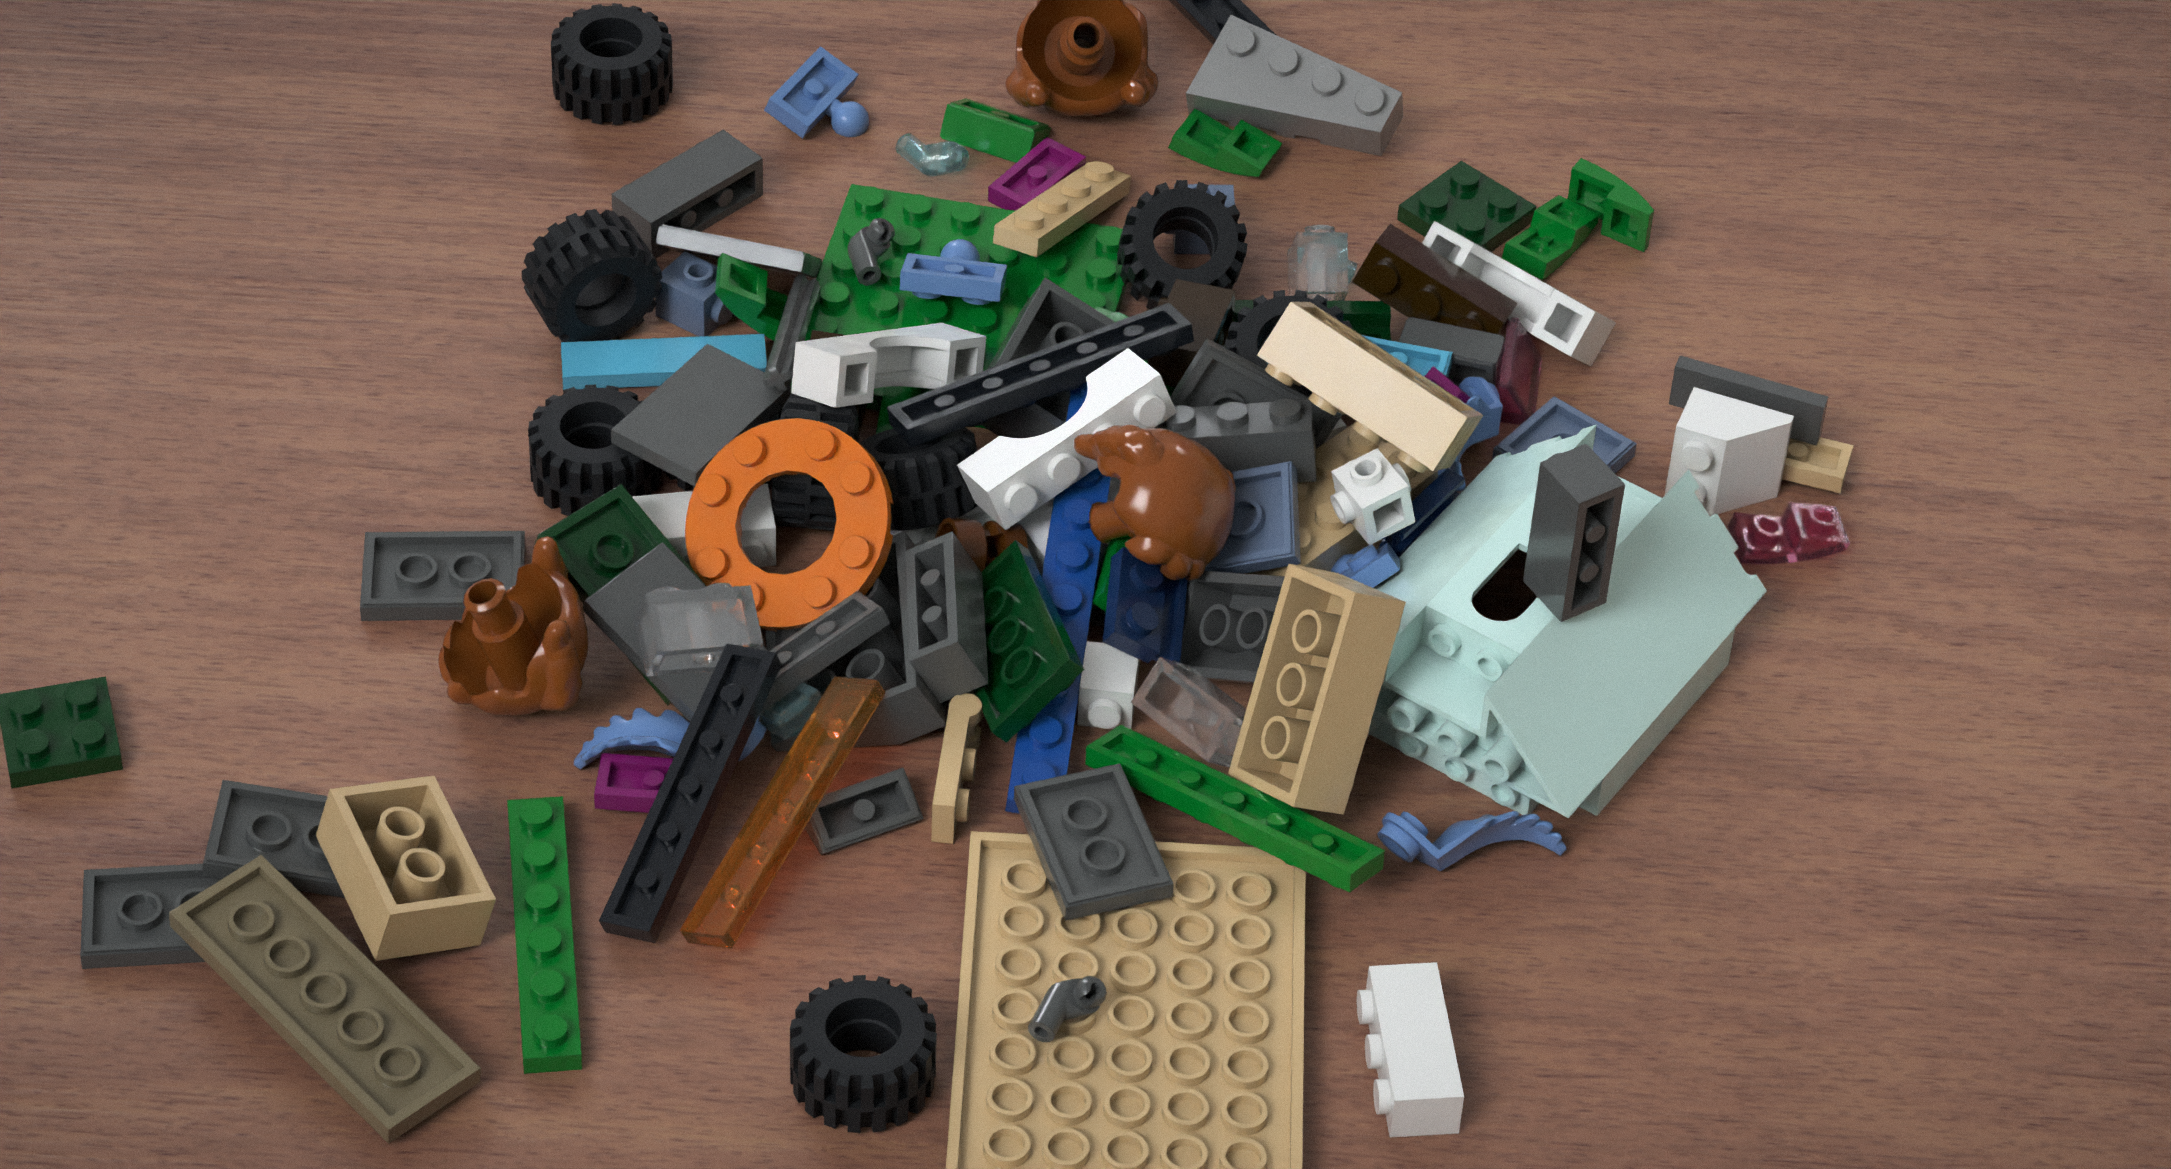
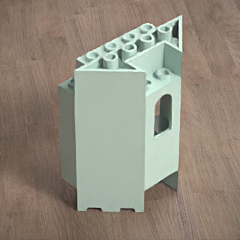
M1596 425L1583 428L1577 435L1561 439L1558 436L1533 444L1526 451L1514 455L1507 452L1496 456L1399 557L1400 570L1374 587V589L1406 603L1401 617L1400 628L1396 634L1385 672V679L1381 686L1371 720L1369 734L1397 748L1405 755L1414 757L1446 774L1452 780L1461 782L1493 799L1496 803L1517 811L1522 815L1531 814L1540 803L1567 818H1570L1578 807L1597 816L1727 667L1735 627L1767 592L1756 574H1747L1734 555V552L1739 547L1718 514L1709 516L1694 493L1699 488V485L1688 469L1663 498L1619 477L1624 482L1625 489L1605 604L1563 622H1560L1538 597L1519 617L1512 620L1495 621L1479 614L1473 607V597L1518 549L1527 553L1540 462L1547 460L1557 453H1564L1583 444H1587L1593 450Z

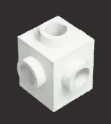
M1378 448L1331 471L1335 494L1331 495L1330 499L1336 515L1343 524L1351 522L1369 545L1415 523L1409 479L1403 468L1398 463L1391 465Z

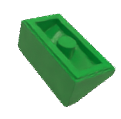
M965 98L947 104L940 137L944 140L1017 163L1050 135L1051 127H1048V124Z

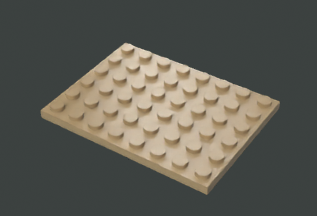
M971 831L946 1169H1302L1306 871L1288 865L1283 860L1256 847L1155 841L1174 883L1173 897L1065 921L1029 834ZM1086 976H1095L1104 983L1107 995L1100 1008L1090 1015L1064 1020L1053 1041L1041 1042L1029 1033L1028 1025L1046 992L1053 984L1070 979H1082Z

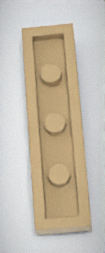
M1088 162L995 224L993 243L1038 257L1129 194L1131 175L1115 171L1112 165L1105 162Z

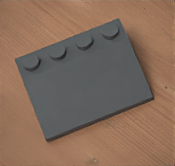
M905 531L893 535L887 561L877 580L865 594L866 597L884 609L890 624L769 706L771 745L777 752L899 745L946 726L945 701L939 703L909 662L905 551L915 547V544ZM802 628L777 630V632L765 630L766 649L770 651Z

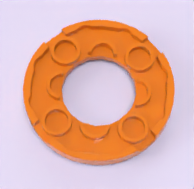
M794 418L774 420L753 427L731 440L712 458L694 487L688 505L685 524L686 548L691 568L713 595L738 620L756 628L775 632L777 630L805 627L856 591L865 595L880 575L887 561L893 535L890 533V504H893V499L888 481L881 467L866 448L848 434L829 424L815 420ZM785 474L810 475L823 483L833 498L837 518L833 539L823 555L804 570L786 575L765 572L753 565L742 548V526L740 522L743 509L747 506L746 503L753 492L772 478Z

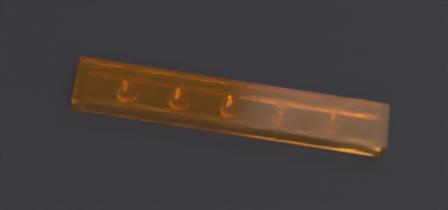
M834 676L679 930L688 943L733 948L886 692L878 680Z

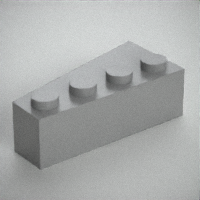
M1230 15L1186 92L1189 115L1195 108L1211 118L1228 121L1229 126L1235 127L1242 119L1254 127L1276 131V135L1295 139V135L1318 139L1320 144L1382 156L1403 118L1402 92L1233 15Z

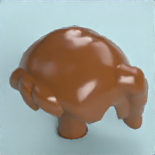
M1037 0V5L1026 14L1019 26L1015 50L1016 67L1007 77L1005 85L1008 94L1017 104L1023 107L1030 108L1043 105L1055 113L1071 117L1107 114L1125 104L1142 107L1154 96L1159 83L1157 74L1148 66V27L1146 17L1135 6L1123 0Z
M1130 424L1124 426L1114 425L1094 434L1078 435L1074 439L1075 451L1086 458L1097 461L1098 469L1102 475L1115 477L1121 481L1119 493L1115 496L1114 500L1103 503L1095 502L1090 508L1089 524L1096 539L1101 543L1107 544L1111 540L1130 536L1131 539L1125 542V547L1137 559L1147 564L1161 565L1160 571L1168 579L1180 580L1185 578L1192 581L1200 578L1205 572L1206 566L1224 548L1232 528L1235 505L1234 493L1236 491L1233 473L1225 469L1217 457L1206 447L1167 429H1142L1139 426Z
M549 536L541 537L536 541L533 548L532 562L518 568L515 586L505 590L504 584L497 579H482L470 586L464 594L463 603L465 609L461 623L455 620L444 636L438 658L441 677L448 684V698L453 702L463 705L472 704L488 714L508 716L528 715L543 709L564 712L578 702L583 684L580 673L587 658L589 644L584 609L576 589L568 579V568L559 553L556 541Z

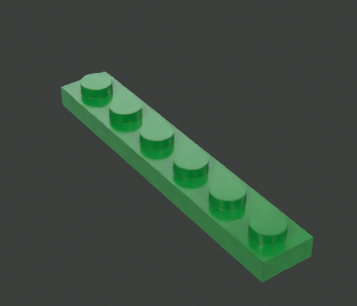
M1121 724L1086 746L1085 765L1096 769L1120 763L1131 787L1151 796L1156 801L1166 803L1194 817L1199 822L1209 824L1228 833L1245 844L1261 849L1283 860L1288 865L1298 867L1325 880L1333 887L1341 888L1350 893L1383 869L1385 850Z
M563 796L507 800L524 1074L582 1070Z

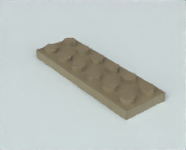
M262 855L169 912L170 927L388 1144L481 1082V1068Z

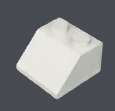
M1694 387L1676 426L1665 495L1689 469L1699 485V488L1694 493L1709 515L1721 514L1776 498L1780 491L1794 416Z

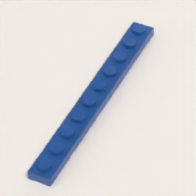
M1087 382L1083 383L1079 388L1070 391L1066 422L1083 405L1088 391ZM1098 467L1054 497L1042 570V579L1082 666L1101 542L1096 539L1090 528L1089 512L1092 504L1095 502H1107L1111 477L1102 475ZM1082 672L1067 690L1060 692L1036 715L1029 726L1017 732L1005 807L1006 812L1020 814L1014 801V786L1067 775Z

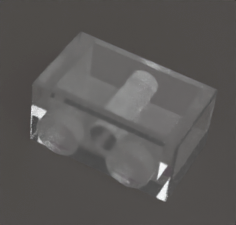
M1311 225L1305 227V232L1296 233L1288 254V296H1295L1296 290L1307 291V298L1314 299L1318 294L1326 298L1327 301L1345 300L1348 293V233L1335 232V227L1329 225Z
M715 583L703 589L680 590L673 586L661 587L650 593H645L634 618L646 676L711 672L715 670L727 643L760 650L763 645L751 585L733 587L729 583Z
M1159 657L1131 703L1207 762L1230 768L1246 708L1191 666Z

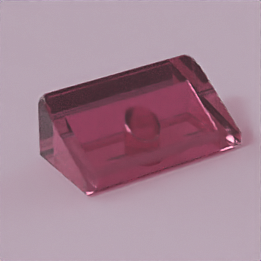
M1511 317V320H1508L1498 393L1500 402L1503 405L1500 423L1521 425L1536 412L1542 359L1519 318Z

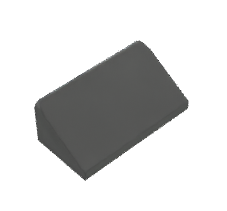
M1414 317L1406 320L1398 342L1453 352L1452 365L1448 376L1452 382L1459 387L1460 383L1467 377H1482L1487 382L1492 383L1498 390L1505 340L1502 335Z
M904 767L807 800L796 809L801 824L821 855L924 819Z

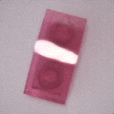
M1789 502L1782 517L1734 512L1727 526L1729 533L1739 547L1736 553L1740 563L1782 564L1813 560L1845 551L1850 544L1837 507L1822 504Z

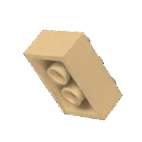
M435 776L330 789L316 837L374 960L379 961L481 945L496 898Z

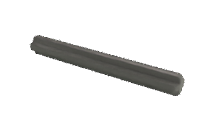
M804 274L798 275L794 279L763 376V382L767 388L776 386L779 392H785L790 387L793 378L796 342L805 340L820 290V284L817 279L807 280Z

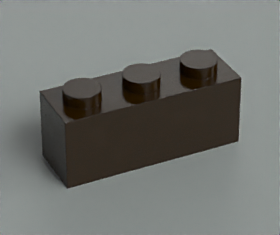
M1392 224L1385 229L1374 243L1352 280V283L1408 318L1414 317L1498 335L1518 304Z

